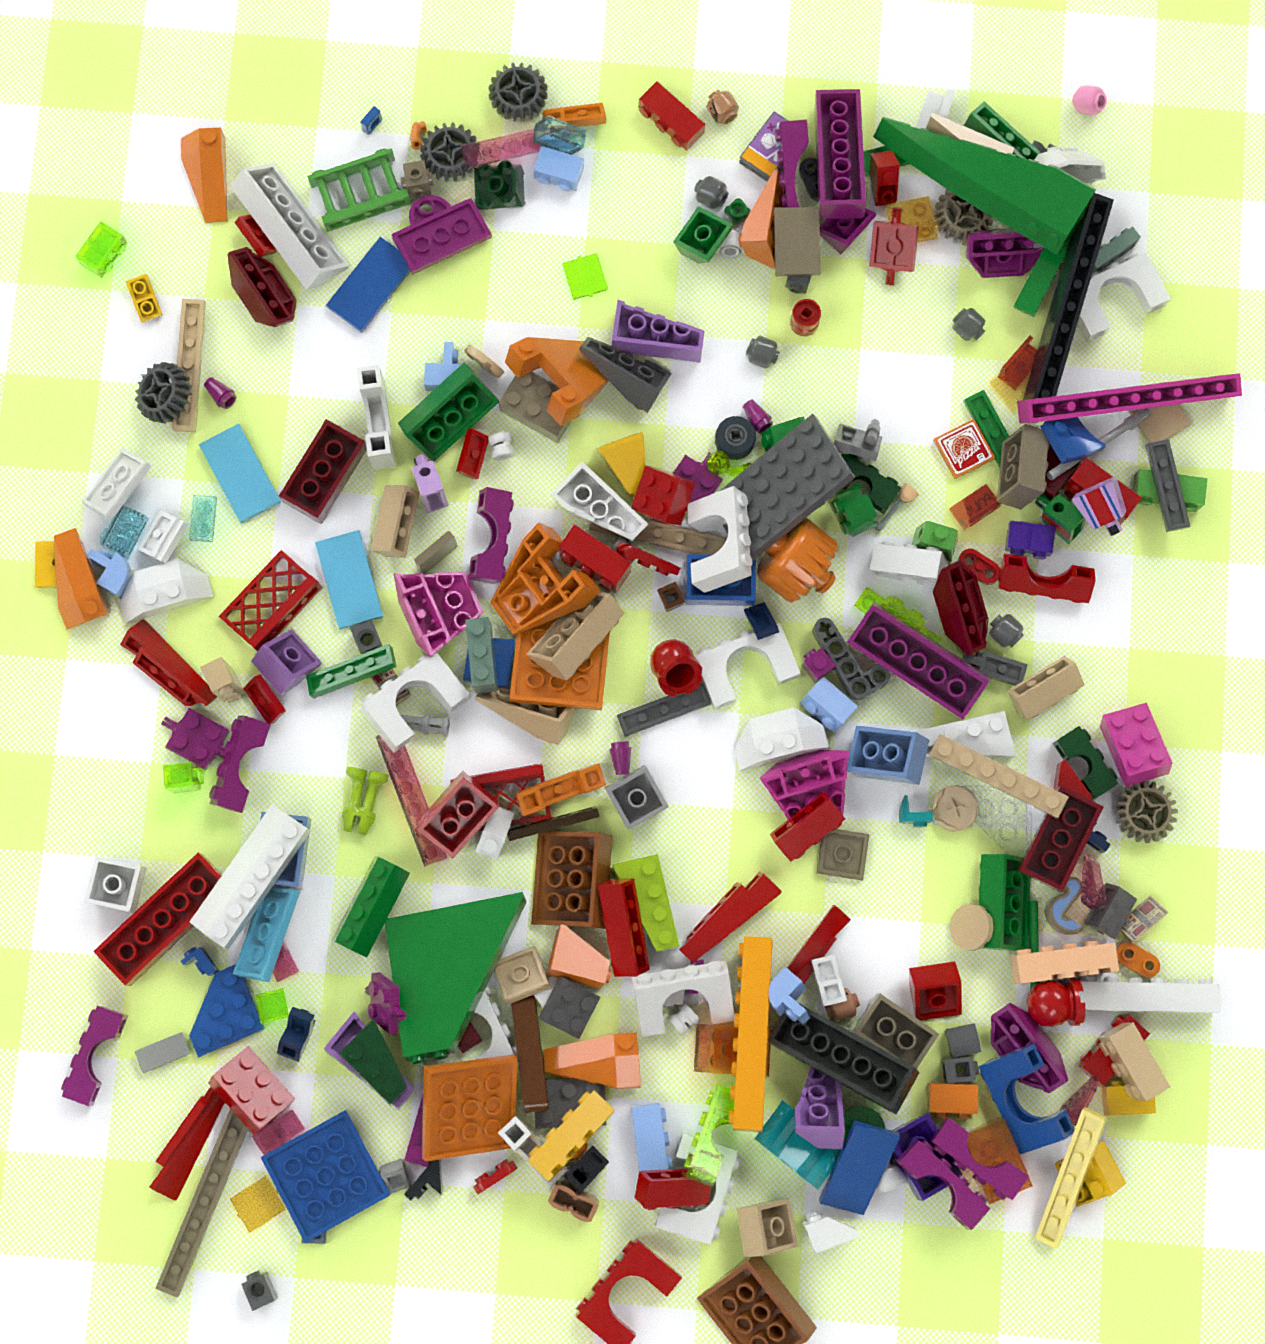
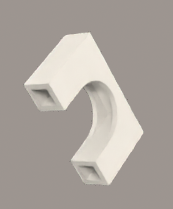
M1146 252L1141 255L1135 253L1126 258L1124 263H1113L1106 268V271L1100 274L1098 271L1092 273L1077 326L1086 343L1108 332L1111 325L1099 304L1098 295L1099 290L1109 284H1121L1132 290L1145 315L1167 305L1171 298Z
M379 365L357 367L359 391L364 403L368 434H365L368 458L373 470L396 467L385 380Z
M735 486L688 504V524L702 533L720 525L728 524V537L723 547L714 555L691 563L692 584L704 593L752 576L751 539L748 531L750 521L747 515L748 499L745 493L738 490Z
M780 623L777 624L779 633L757 640L752 630L740 634L739 639L731 641L729 638L719 642L716 648L710 650L709 647H705L696 652L697 655L694 657L703 668L701 674L702 682L713 710L736 701L735 694L727 677L726 664L737 652L752 650L760 653L769 663L777 685L800 676L801 673Z
M437 652L431 657L427 654L423 655L418 659V664L413 668L410 666L406 667L399 673L400 677L392 681L390 679L380 687L382 690L375 695L372 692L362 699L363 703L361 704L360 711L393 753L411 742L414 737V732L403 720L396 708V698L402 691L411 687L427 689L438 699L448 713H451L465 703L470 695Z
M712 961L708 964L689 965L685 968L666 969L662 972L643 973L637 977H632L642 1037L665 1033L662 1015L663 1004L671 994L684 989L696 990L707 998L712 1025L735 1020L726 961Z
M487 984L474 1012L482 1015L489 1022L492 1029V1042L489 1049L476 1059L514 1054L517 1057V1065H519L516 1045L512 1047L508 1040L511 1037V1033L506 1023L501 1025L498 1016L502 1014L497 1003H491L488 997L491 994V990Z
M682 1133L676 1157L703 1165L710 1170L715 1180V1192L708 1205L697 1210H686L679 1207L676 1209L660 1208L655 1227L711 1245L712 1239L717 1240L720 1226H717L719 1216H724L727 1203L723 1202L725 1194L731 1193L734 1179L730 1177L733 1169H738L741 1156L737 1155L738 1150Z

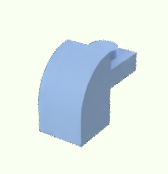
M444 342L443 363H425L424 387L426 391H433L461 365L454 364L458 363V350L454 348L453 342Z
M91 549L87 557L105 568L97 584L121 599L132 576L129 564L117 552L112 558V555L102 549L99 552Z
M784 967L770 984V1002L779 1016L785 1012L792 1021L799 1020L803 1025L810 1019L807 1011L795 1001L806 988L797 976Z

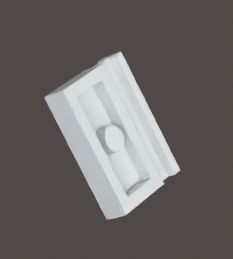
M160 510L137 550L166 564L188 524Z

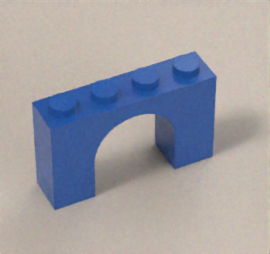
M1034 1043L990 1059L979 1066L981 1076L988 1086L992 1100L996 1103L1002 1116V1121L1006 1125L1012 1137V1142L1020 1155L1063 1141L1071 1136L1075 1130L1066 1109L1045 1117H1038L1028 1113L1020 1105L1016 1097L1015 1085L1017 1079L1031 1074L1044 1066Z

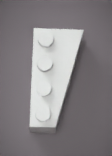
M1005 711L914 731L929 739L926 758H933L929 754L940 734L990 759H1012L1016 756Z

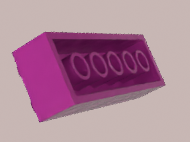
M860 89L816 90L814 113L819 219L864 218L866 190Z
M875 601L847 641L848 644L962 720L990 681V677Z

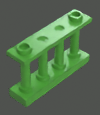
M392 148L379 149L375 154L327 170H316L307 176L311 188H319L327 211L324 216H321L327 232L411 204L407 189L398 188L390 165V162L395 161ZM380 165L390 189L389 194L381 197L377 195L369 169ZM357 173L361 174L369 196L368 201L360 204L356 202L348 180V176ZM336 180L340 181L348 204L347 208L339 211L335 210L327 187V183Z

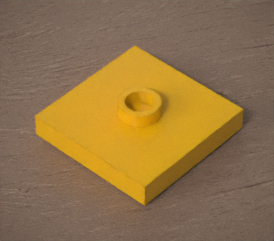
M54 541L35 542L36 588L57 587Z

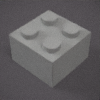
M645 765L604 787L628 830L669 808Z

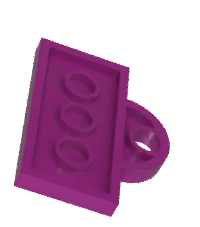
M427 195L417 199L409 211L410 226L392 234V239L412 275L492 238V233L472 198L451 206L445 199L435 195ZM428 204L433 209L425 213L420 210V207Z

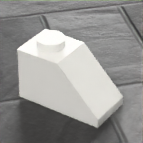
M499 807L484 825L475 848L476 853L494 860L498 859L514 812Z

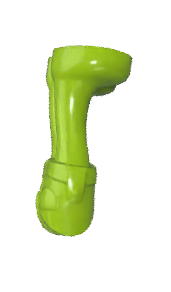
M347 766L345 772L352 779V793L348 807H344L342 811L343 830L352 833L356 816H359L361 818L358 834L367 835L376 817V814L373 813V806L377 791L382 784L387 783L389 775L369 771L368 789L363 806L361 807V794L368 771Z

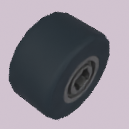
M741 416L725 418L719 424L715 433L717 451L723 457L730 460L745 458L752 452L756 441L754 426L748 419Z

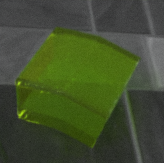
M283 988L255 995L261 1024L288 1018L289 1013Z

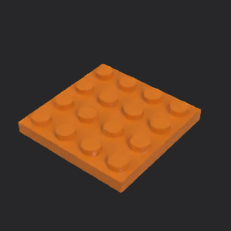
M557 619L517 634L510 702L602 711L610 631L606 634L605 639L594 648L589 658L582 662L576 669V673L568 680L554 677L526 655Z
M514 1054L424 1066L422 1158L425 1162L511 1148L498 1132L516 1116L517 1057Z

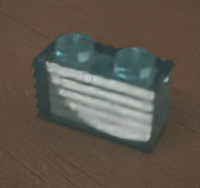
M547 115V117L545 116V118L536 122L532 141L534 144L537 143V145L540 144L541 146L573 155L584 148L586 131Z
M123 505L112 519L109 527L103 529L100 535V545L113 553L117 552L122 557L129 559L149 518Z

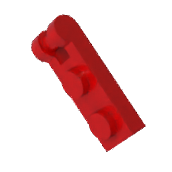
M621 542L616 547V552L630 561L638 559L637 563L646 568H650L653 565L656 567V572L668 576L669 573L677 576L681 567L628 543Z

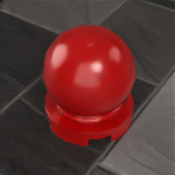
M677 639L665 640L656 645L650 655V666L661 690L671 697H676L675 694L682 693L688 695L696 690L702 682L701 674L703 668L694 657L691 648L685 642Z
M1067 979L1064 985L1058 981L1051 980L1038 983L1029 991L1026 1000L1028 1014L1039 1025L1045 1027L1060 1026L1068 1021L1070 1026H1081L1080 1023L1085 1021L1086 1004L1080 1001L1079 991H1084L1080 980Z

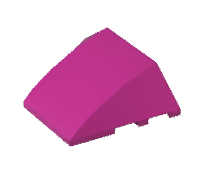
M466 572L393 574L401 610L416 644L429 657L466 628L467 619L479 618L484 613Z
M819 750L778 762L764 773L760 780L787 819L791 818L824 791L844 815V791L849 751Z

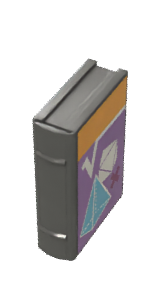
M773 111L739 157L741 165L766 182L774 170H779V173L782 171V165L777 163V151H780V142L776 143L775 129H778L780 122L788 120Z

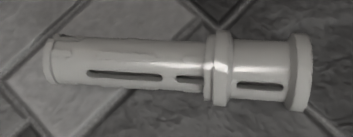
M426 714L423 717L400 715L404 721L411 722L407 723L411 730L421 731L424 735L434 733L448 737L450 717L436 718L431 717L430 714Z

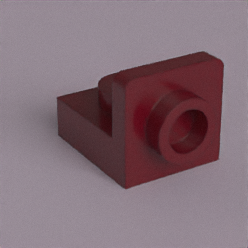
M471 1021L458 1045L462 1054L483 1041Z

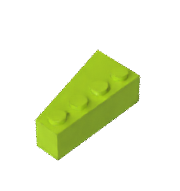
M658 854L613 864L612 867L618 879L634 878L642 926L655 951L660 952L679 947Z

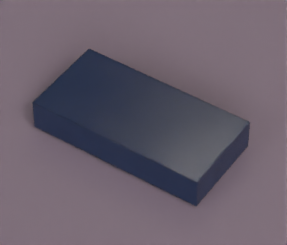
M765 602L744 609L745 616L757 640L779 633L778 626Z

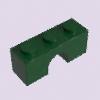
M850 453L841 454L855 476L842 489L847 490L849 485L856 480L866 482L870 487L869 498L874 509L884 515L901 489L898 486L899 483L889 476L886 478L879 474V470L873 465H865L858 456Z
M1078 726L1052 744L1063 760L1068 761L1071 758L1080 757L1087 762L1088 774L1081 779V782L1092 795L1090 800H1094L1118 785L1116 781L1118 777L1111 767L1108 768L1103 760L1105 758L1098 748H1094L1090 742L1091 736L1087 730L1081 729Z

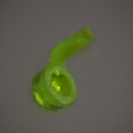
M722 451L711 453L707 458V466L715 475L727 473L732 477H737L752 464L749 462L734 468L730 465L728 456Z

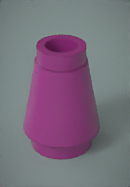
M210 377L205 381L204 387L218 407L228 409L235 403L237 397L234 390L214 377Z
M753 399L743 405L748 420L759 434L773 425L772 417Z
M629 741L611 743L609 752L616 775H626L629 773L632 747H629Z

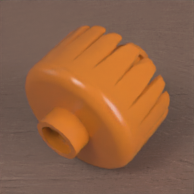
M805 518L764 552L757 568L758 578L790 603L801 599L798 594L806 596L810 591L807 586L810 588L815 587V592L823 594L830 589L836 579L833 571L828 572L831 561L826 555L834 559V551H838V543L810 519Z

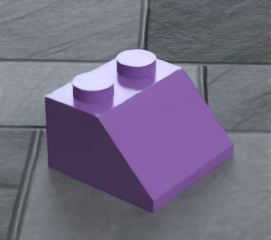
M293 629L263 644L251 660L254 666L280 695L296 687L307 675L311 674L322 664Z

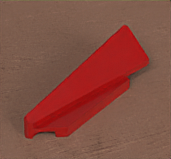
M140 620L127 630L120 645L136 655L132 663L184 706H193L197 703H203L204 706H208L217 698L201 676L146 620Z
M758 872L746 887L736 882L689 932L686 937L687 941L680 947L679 951L691 962H695L782 893L781 889L762 872Z
M832 905L787 966V969L805 984L814 971L811 960L826 955L837 940L835 936L851 919L836 905Z
M211 1086L206 1094L201 1096L155 1161L163 1168L149 1188L172 1200L178 1199L225 1103Z

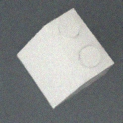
M818 1211L806 1215V1220L801 1222L810 1247L815 1254L861 1236L860 1232L854 1227L824 1213L820 1214Z

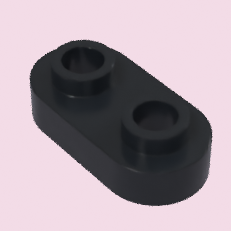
M806 158L800 164L799 175L809 197L814 201H818V189H816L818 185L817 159ZM807 166H813L814 170H808Z

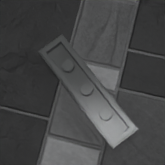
M1167 439L1147 443L1145 447L1166 533L1187 529L1191 526L1170 441Z
M703 683L688 695L682 693L675 694L676 697L666 696L618 714L617 718L624 737L710 706L711 703Z

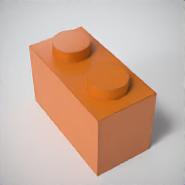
M927 1083V1112H933V1117L946 1118L947 1113H957V1118H971V1114H978V1085Z

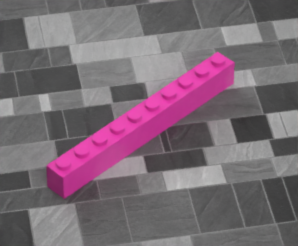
M1240 373L1019 400L1017 401L1019 424L1242 396Z

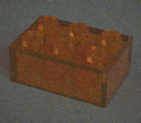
M998 1117L967 1130L969 1132L968 1150L978 1164L996 1166L1006 1160L1029 1176L1004 1118ZM1030 1177L1024 1183L1020 1191H1023L1033 1186ZM976 1181L980 1193L988 1200L987 1204L990 1205L1002 1200L992 1192L994 1187L986 1183L983 1186Z

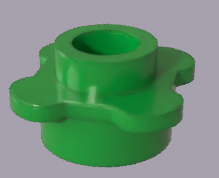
M740 198L735 199L730 206H726L724 209V213L732 218L734 224H740L741 220L744 217H748L751 212L750 208H747Z

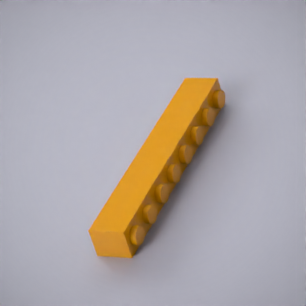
M744 936L743 943H739L738 957H743L742 966L737 968V980L741 981V990H736V1004H740L739 1014L735 1013L734 1028H739L738 1038L734 1037L733 1052H737V1062L732 1061V1076H736L735 1086H731L730 1100L735 1101L734 1110L729 1111V1125H733L734 1131L763 1133L772 938Z

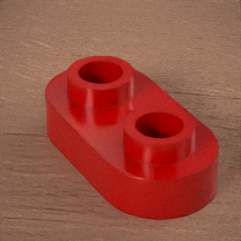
M972 548L965 549L959 555L958 561L961 560L982 584L992 585L1000 578L1001 569L999 565ZM966 558L972 559L973 564H972V565L966 564L965 559H966ZM990 571L992 573V577H986L984 572Z
M505 1159L494 1166L497 1171L488 1176L487 1172L474 1179L476 1184L473 1188L477 1195L517 1170L518 1167L514 1161L508 1162Z

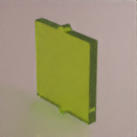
M597 253L584 257L578 256L577 259L562 263L573 300L586 296L592 297L593 294L608 290Z

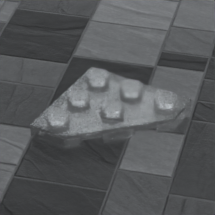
M962 785L972 791L978 800L979 812L975 820L978 826L1002 848L1001 850L1005 854L1024 856L1032 841V806L990 785Z

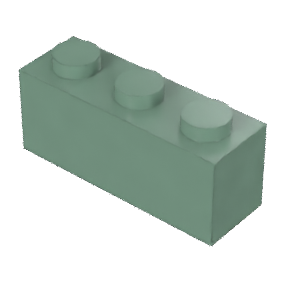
M489 617L467 619L466 631L472 688L475 693L499 691L492 623Z

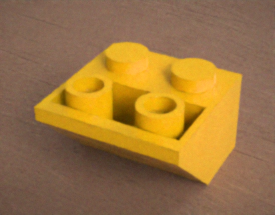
M1104 1140L1097 1144L1075 1203L1076 1207L1113 1195L1127 1184ZM1064 1158L1054 1163L1058 1173Z

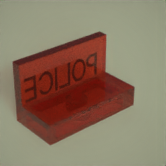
M1031 335L1003 365L998 375V378L1013 390H1016L1032 370L1037 349L1030 345L1033 340Z
M985 484L950 507L949 510L965 531L999 509L1003 504L997 502V496L995 497L988 485Z

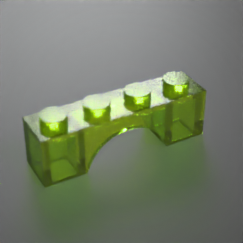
M717 1084L714 1092L709 1091L705 1104L709 1105L707 1112L702 1111L698 1125L702 1126L700 1133L695 1132L691 1146L695 1147L693 1154L688 1153L684 1167L688 1168L685 1177L711 1187L714 1185L724 1157L713 1144L712 1131L721 1125L729 1124V1111L734 1110L735 1101L730 1100L731 1089Z

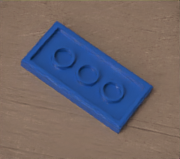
M379 237L328 301L326 308L363 333L410 273L399 250L382 237Z
M854 1120L843 1148L819 1197L820 1204L864 1215L900 1139L899 1132Z

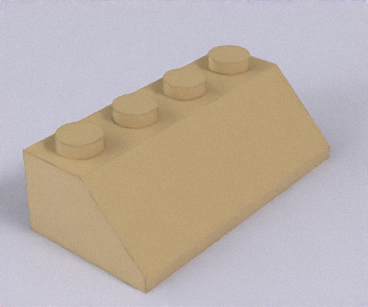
M599 592L586 607L557 618L526 655L554 677L568 680L576 673V669L582 662L589 658L594 648L605 639L606 634L619 623V619L625 613L610 594Z

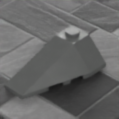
M587 337L579 348L628 402L632 403L637 409L647 413L672 374L652 361L645 359L643 363L633 359V354L629 352L625 354L615 352L613 346L591 337Z

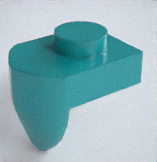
M905 795L899 809V823L913 824V828L927 827V823L933 822V812H909L908 796Z

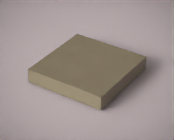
M447 531L414 559L420 573L426 574L458 547L455 536L450 531Z
M839 829L831 830L821 841L816 874L863 881L869 834Z

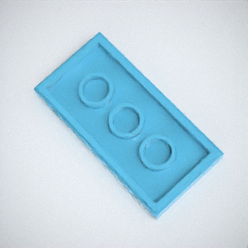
M240 424L199 444L241 524L281 503Z
M356 530L315 542L339 630L369 620L373 621L383 618L360 531Z
M272 886L253 914L233 971L234 975L270 982L300 894L299 891Z

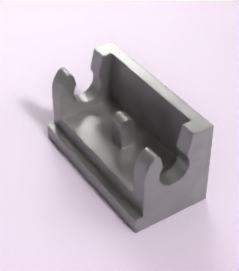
M1105 883L1084 923L1098 933L1106 934L1108 937L1116 939L1137 898L1119 886Z

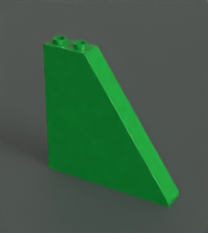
M523 892L388 918L386 920L385 928L393 983L399 986L400 1007L407 1013L405 1020H398L403 1058L407 1062L420 1064L425 1062L426 1058L434 1057L435 1060L448 1058V1054L455 1053L527 903Z

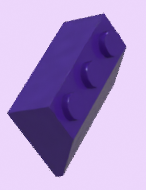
M925 1113L892 1130L899 1132L900 1139L892 1154L895 1161L914 1140H920L921 1142L925 1140L932 1147L935 1145L930 1140L937 1131V1128L929 1113ZM935 1150L932 1152L939 1159L943 1157L952 1166L950 1170L956 1176L958 1174L963 1176L959 1167L952 1163L954 1161L952 1156L948 1153L942 1156ZM897 1163L905 1173L906 1181L917 1200L924 1201L948 1187L942 1179L934 1175L914 1179Z

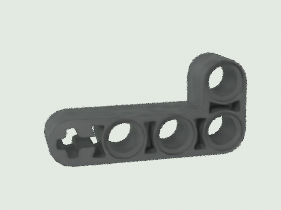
M823 617L816 621L813 627V636L820 648H823L836 665L834 672L851 699L856 701L862 700L882 689L888 683L890 673L883 666L873 667L863 673L831 619ZM821 625L823 628H829L827 631V635L824 631L821 633L819 632ZM832 644L838 645L841 648V653H831L829 646ZM849 664L853 669V673H843L841 665ZM873 673H881L884 677V682H875L873 680ZM861 684L864 687V693H855L853 685Z

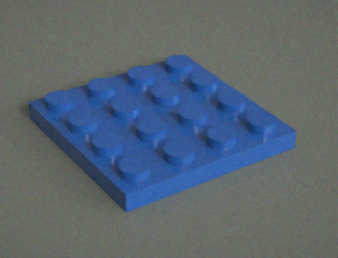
M347 1110L260 1157L304 1243L391 1195Z

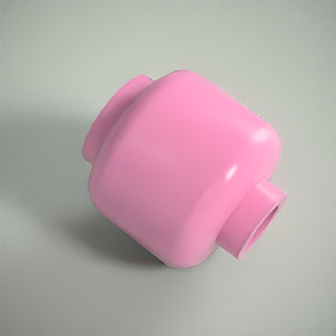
M1083 85L1073 95L1072 102L1077 113L1096 116L1106 107L1107 96L1103 89L1098 86Z

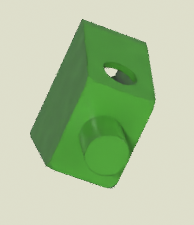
M925 521L916 528L912 545L917 546V549L925 550L926 547L938 548L946 559L952 562L958 541V530L931 521Z

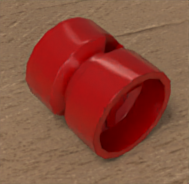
M802 299L794 305L790 317V326L795 334L809 336L817 330L821 318V309L816 301Z

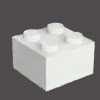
M95 856L84 902L134 913L137 909L147 868Z

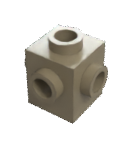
M420 160L402 164L405 177H400L403 189H407L409 198H421L431 195L430 186L434 185L432 173L426 170L425 161Z

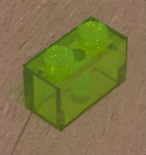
M100 221L75 258L80 265L103 278L105 273L108 274L112 270L113 262L118 255L121 256L124 253L128 242L123 234Z
M192 762L162 765L164 788L173 794L201 790V784H204L203 770H200Z

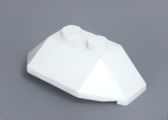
M1061 147L1047 148V152L1038 154L1034 159L1043 165L1056 166L1084 183H1093L1106 179L1104 161L1087 151H1078L1076 147L1066 148L1065 151H1062Z
M179 559L168 561L166 564L162 563L133 572L119 603L125 624H129L215 597L208 575Z
M793 707L749 719L734 747L739 771L823 750L829 748L824 725Z

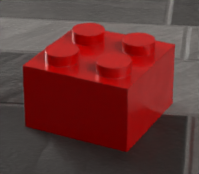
M645 465L631 508L661 522L681 526L696 482L662 468Z

